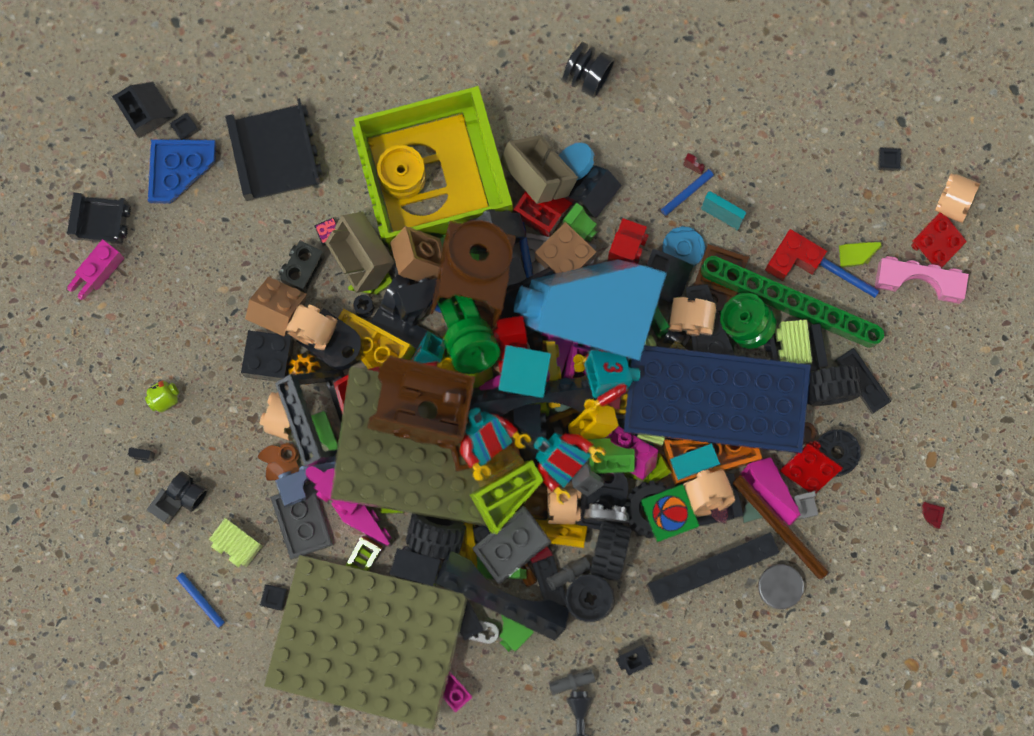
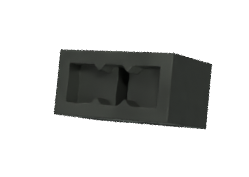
M299 240L298 244L292 247L289 254L291 258L287 264L282 266L279 275L281 276L282 283L306 293L325 255L323 251ZM304 253L311 254L310 259L307 261L300 260V257ZM293 272H301L299 279L292 280L290 278Z

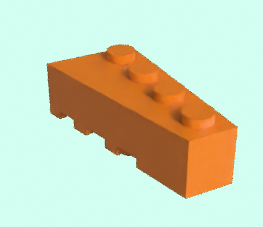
M664 440L663 448L675 486L693 481L697 478V474L678 481L670 459L711 443L689 440ZM712 443L720 465L708 470L710 473L718 470L730 471L762 459V456L757 448Z

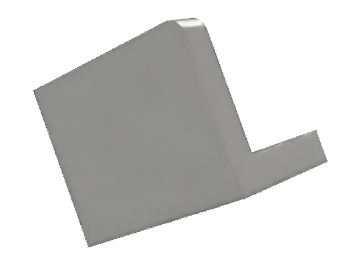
M815 491L792 497L801 514L796 520L818 515L814 500L816 496Z

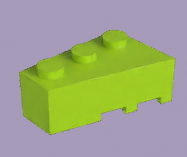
M526 461L469 495L491 534H497L507 520L515 514L520 505L542 483L543 479L533 461Z

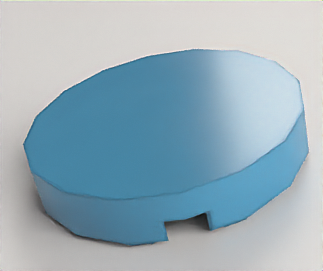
M574 143L566 147L559 154V157L578 177L577 180L588 174L593 167V156L595 157V154L585 143Z
M678 227L671 230L664 238L662 252L686 261L695 267L704 256L705 244L703 237L694 229Z

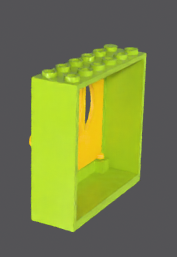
M479 86L354 118L355 126L351 128L372 205H375L373 210L377 224L381 225L378 226L382 243L388 245L389 251L392 250L390 242L405 226L439 238L441 235H446L450 220L465 223L480 217L484 211L489 209H495V211L499 212L505 210L513 212L512 201ZM393 146H426L434 150L436 154L423 157L424 165L440 161L447 186L417 194L410 199L400 200L388 195L382 186L380 189L375 167L377 170L380 156L385 150ZM448 195L444 205L429 215L417 216L401 208L412 203Z

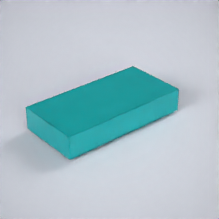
M712 443L670 459L678 481L720 465Z

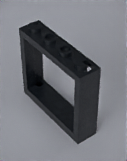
M343 370L290 374L275 383L304 466L336 462L337 449L323 450L300 385L326 382L340 422H342L343 414L331 380L336 382L345 377Z

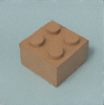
M565 222L535 252L534 259L545 269L550 267L554 274L587 267L596 258V251Z
M405 226L390 242L398 274L415 281L430 277L431 280L436 279L442 254L440 238Z
M267 277L249 299L245 319L285 337L288 333L285 330L297 306L300 304L305 305L307 294L276 279Z

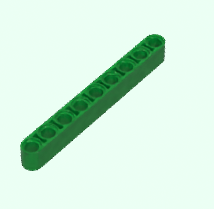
M710 256L706 258L701 266L702 276L712 282L738 293L755 294L768 306L801 320H807L808 323L813 325L820 324L822 329L864 347L872 348L884 339L883 329L874 323L719 257ZM707 264L715 265L717 271L710 272L707 269ZM733 272L736 275L737 280H729L727 277V273ZM747 281L755 282L757 288L750 289L747 286ZM767 289L774 290L777 295L776 298L769 297ZM787 298L795 299L796 306H790ZM807 307H814L816 315L809 314ZM833 315L836 318V324L830 323L827 316ZM848 323L855 325L856 332L849 331ZM868 332H873L876 335V341L869 339Z

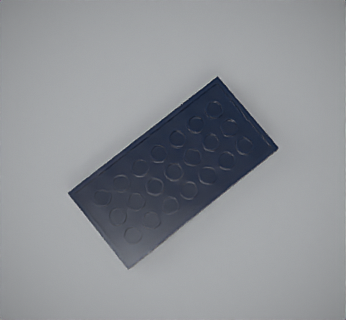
M646 345L643 347L640 360L631 359V368H639L640 379L639 381H632L628 388L623 433L802 453L810 375L809 364Z

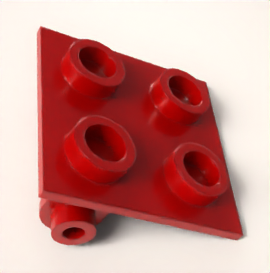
M940 212L912 240L911 247L916 251L920 249L932 265H938L942 269L967 241L949 218Z
M817 441L809 442L802 448L801 454L797 453L780 469L782 474L809 493L814 491L817 493L843 469V467L820 452L819 448L821 445Z

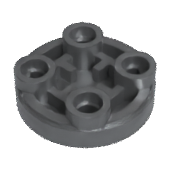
M590 504L589 509H586L584 512V518L589 520L613 523L629 522V514L626 513V508L613 506L612 510H604L603 505Z
M777 564L769 567L762 573L758 583L760 598L768 606L775 609H787L799 602L803 595L804 584L801 575L793 567Z

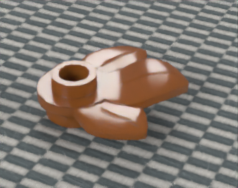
M285 443L280 447L270 445L258 455L261 461L268 463L266 467V480L268 481L278 480V476L285 472L291 471V474L299 472L297 464L299 450L291 443ZM286 451L292 452L291 458H285L284 454Z

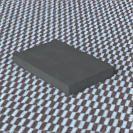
M313 483L303 486L306 500L286 508L280 494L270 497L290 560L299 558V555L305 556L333 546Z
M523 506L507 520L497 534L490 533L472 549L495 581L501 584L548 546L551 540L528 509Z

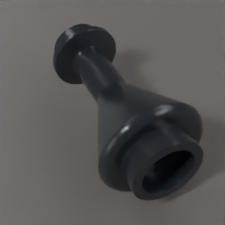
M588 691L570 692V697L566 698L576 719V735L573 736H590L585 734V717L593 700L592 697H588Z

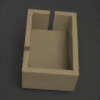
M540 135L509 141L500 159V162L507 171L510 172L537 204L551 201L552 198L556 200L568 197L578 178L555 151L550 152L551 147Z
M363 212L342 215L335 226L336 230L331 232L325 243L344 274L365 270V272L351 274L347 277L356 293L377 289L394 264V260Z

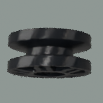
M841 429L830 430L817 440L821 445L819 448L820 452L843 467L835 477H841L850 473L858 465L861 457V448L857 439L851 433ZM832 448H838L841 451L842 456L840 459L832 456Z

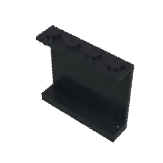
M300 98L297 99L298 105L240 119H236L234 114L225 116L241 190L246 202L321 184L319 178L323 176L321 165L316 164L315 161L318 152L316 144H311L310 137H314L311 124L307 125L306 117H309L306 104L302 105Z

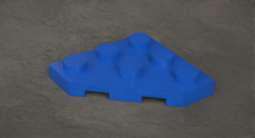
M151 140L148 202L153 204H171L215 164V140Z

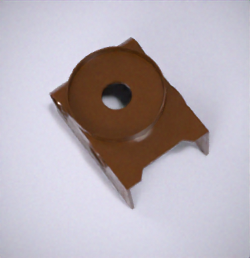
M450 220L444 238L430 314H433L440 296L450 298L454 295L487 302L490 308L494 309L491 328H494L503 309L515 235L506 234L501 228L487 221L472 220L460 223ZM472 246L487 249L488 258L484 261L474 260L469 250Z
M388 355L379 368L378 379L382 386L376 414L369 417L367 429L392 434L400 438H409L422 444H434L442 448L454 449L464 437L475 377ZM443 393L465 395V401L463 405L446 403L442 401ZM429 401L436 406L437 415L434 419L420 416L418 408L422 402Z

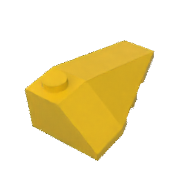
M344 308L338 317L354 329L362 338L364 350L360 360L367 369L381 366L388 355L411 360L416 351L410 344Z

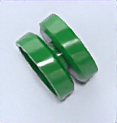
M740 293L732 297L721 311L720 322L723 330L741 347L747 349L758 348L766 344L776 330L777 320L773 311L755 294Z
M454 295L457 303L454 305L451 297H439L437 303L448 329L463 319L480 318L479 311L472 298Z
M481 318L463 319L451 326L444 336V344L450 355L451 362L456 371L462 374H476L485 371L495 364L500 356V348L494 338L492 329L488 322Z

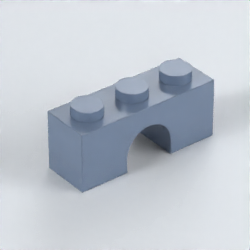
M336 462L318 464L314 467L325 473L327 469H335ZM302 466L299 468V472L291 474V471L285 472L278 476V480H275L285 508L306 500L303 485L310 480L305 474L306 468L310 466Z

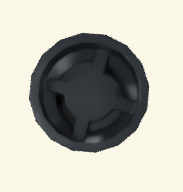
M181 471L169 484L166 495L175 501L181 500L180 505L193 512L205 498L208 489L199 482L193 483V478Z

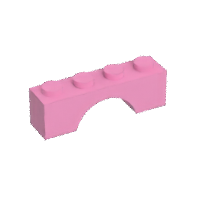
M888 256L882 258L878 263L874 288L896 292L905 281L920 279L926 281L934 288L938 300L960 304L965 299L969 274L962 273L963 271L960 269L944 270L938 265L923 266L917 261L902 262L898 261L896 257Z

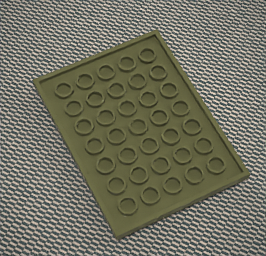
M350 367L330 499L487 526L469 494L512 470L514 460L487 465L486 467L490 469V476L485 477L483 472L480 471L483 480L478 481L473 477L474 469L455 472V463L453 462L450 449L434 444H422L409 438H400L392 434L367 429L369 417L376 414L382 386L378 379L379 372ZM425 401L419 405L418 412L423 418L434 419L437 415V408L432 402ZM513 409V410L507 412L506 414L502 415L501 417L511 415L512 422H513V426H514V409ZM458 457L460 466L467 464L463 457Z
M299 555L264 686L435 730L467 598L461 593Z

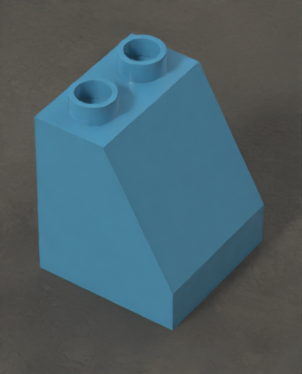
M617 259L531 280L529 288L521 286L518 290L514 302V312L520 313L523 316L524 324L537 331L640 360L666 273Z

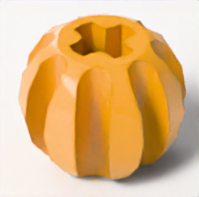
M301 353L297 355L298 360L294 361L291 359L289 365L293 366V368L289 369L288 373L289 375L304 373L301 370L302 366L308 369L306 373L315 372L321 367L319 361L313 362L315 359L313 355L308 354L304 358V354Z

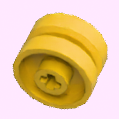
M397 145L385 150L380 156L377 164L378 177L382 188L388 195L401 200L410 199L419 194L426 182L424 161L419 152L409 146Z

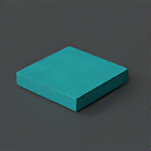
M708 191L701 210L736 230L740 228L746 215V211L711 191Z
M506 345L498 390L543 398L551 353Z

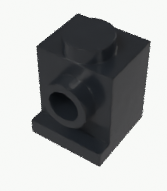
M642 638L618 650L619 657L616 658L621 670H626L628 676L653 664L651 655ZM635 653L637 654V656H636L635 658H630V657H629V656H631V655H633V654H635Z

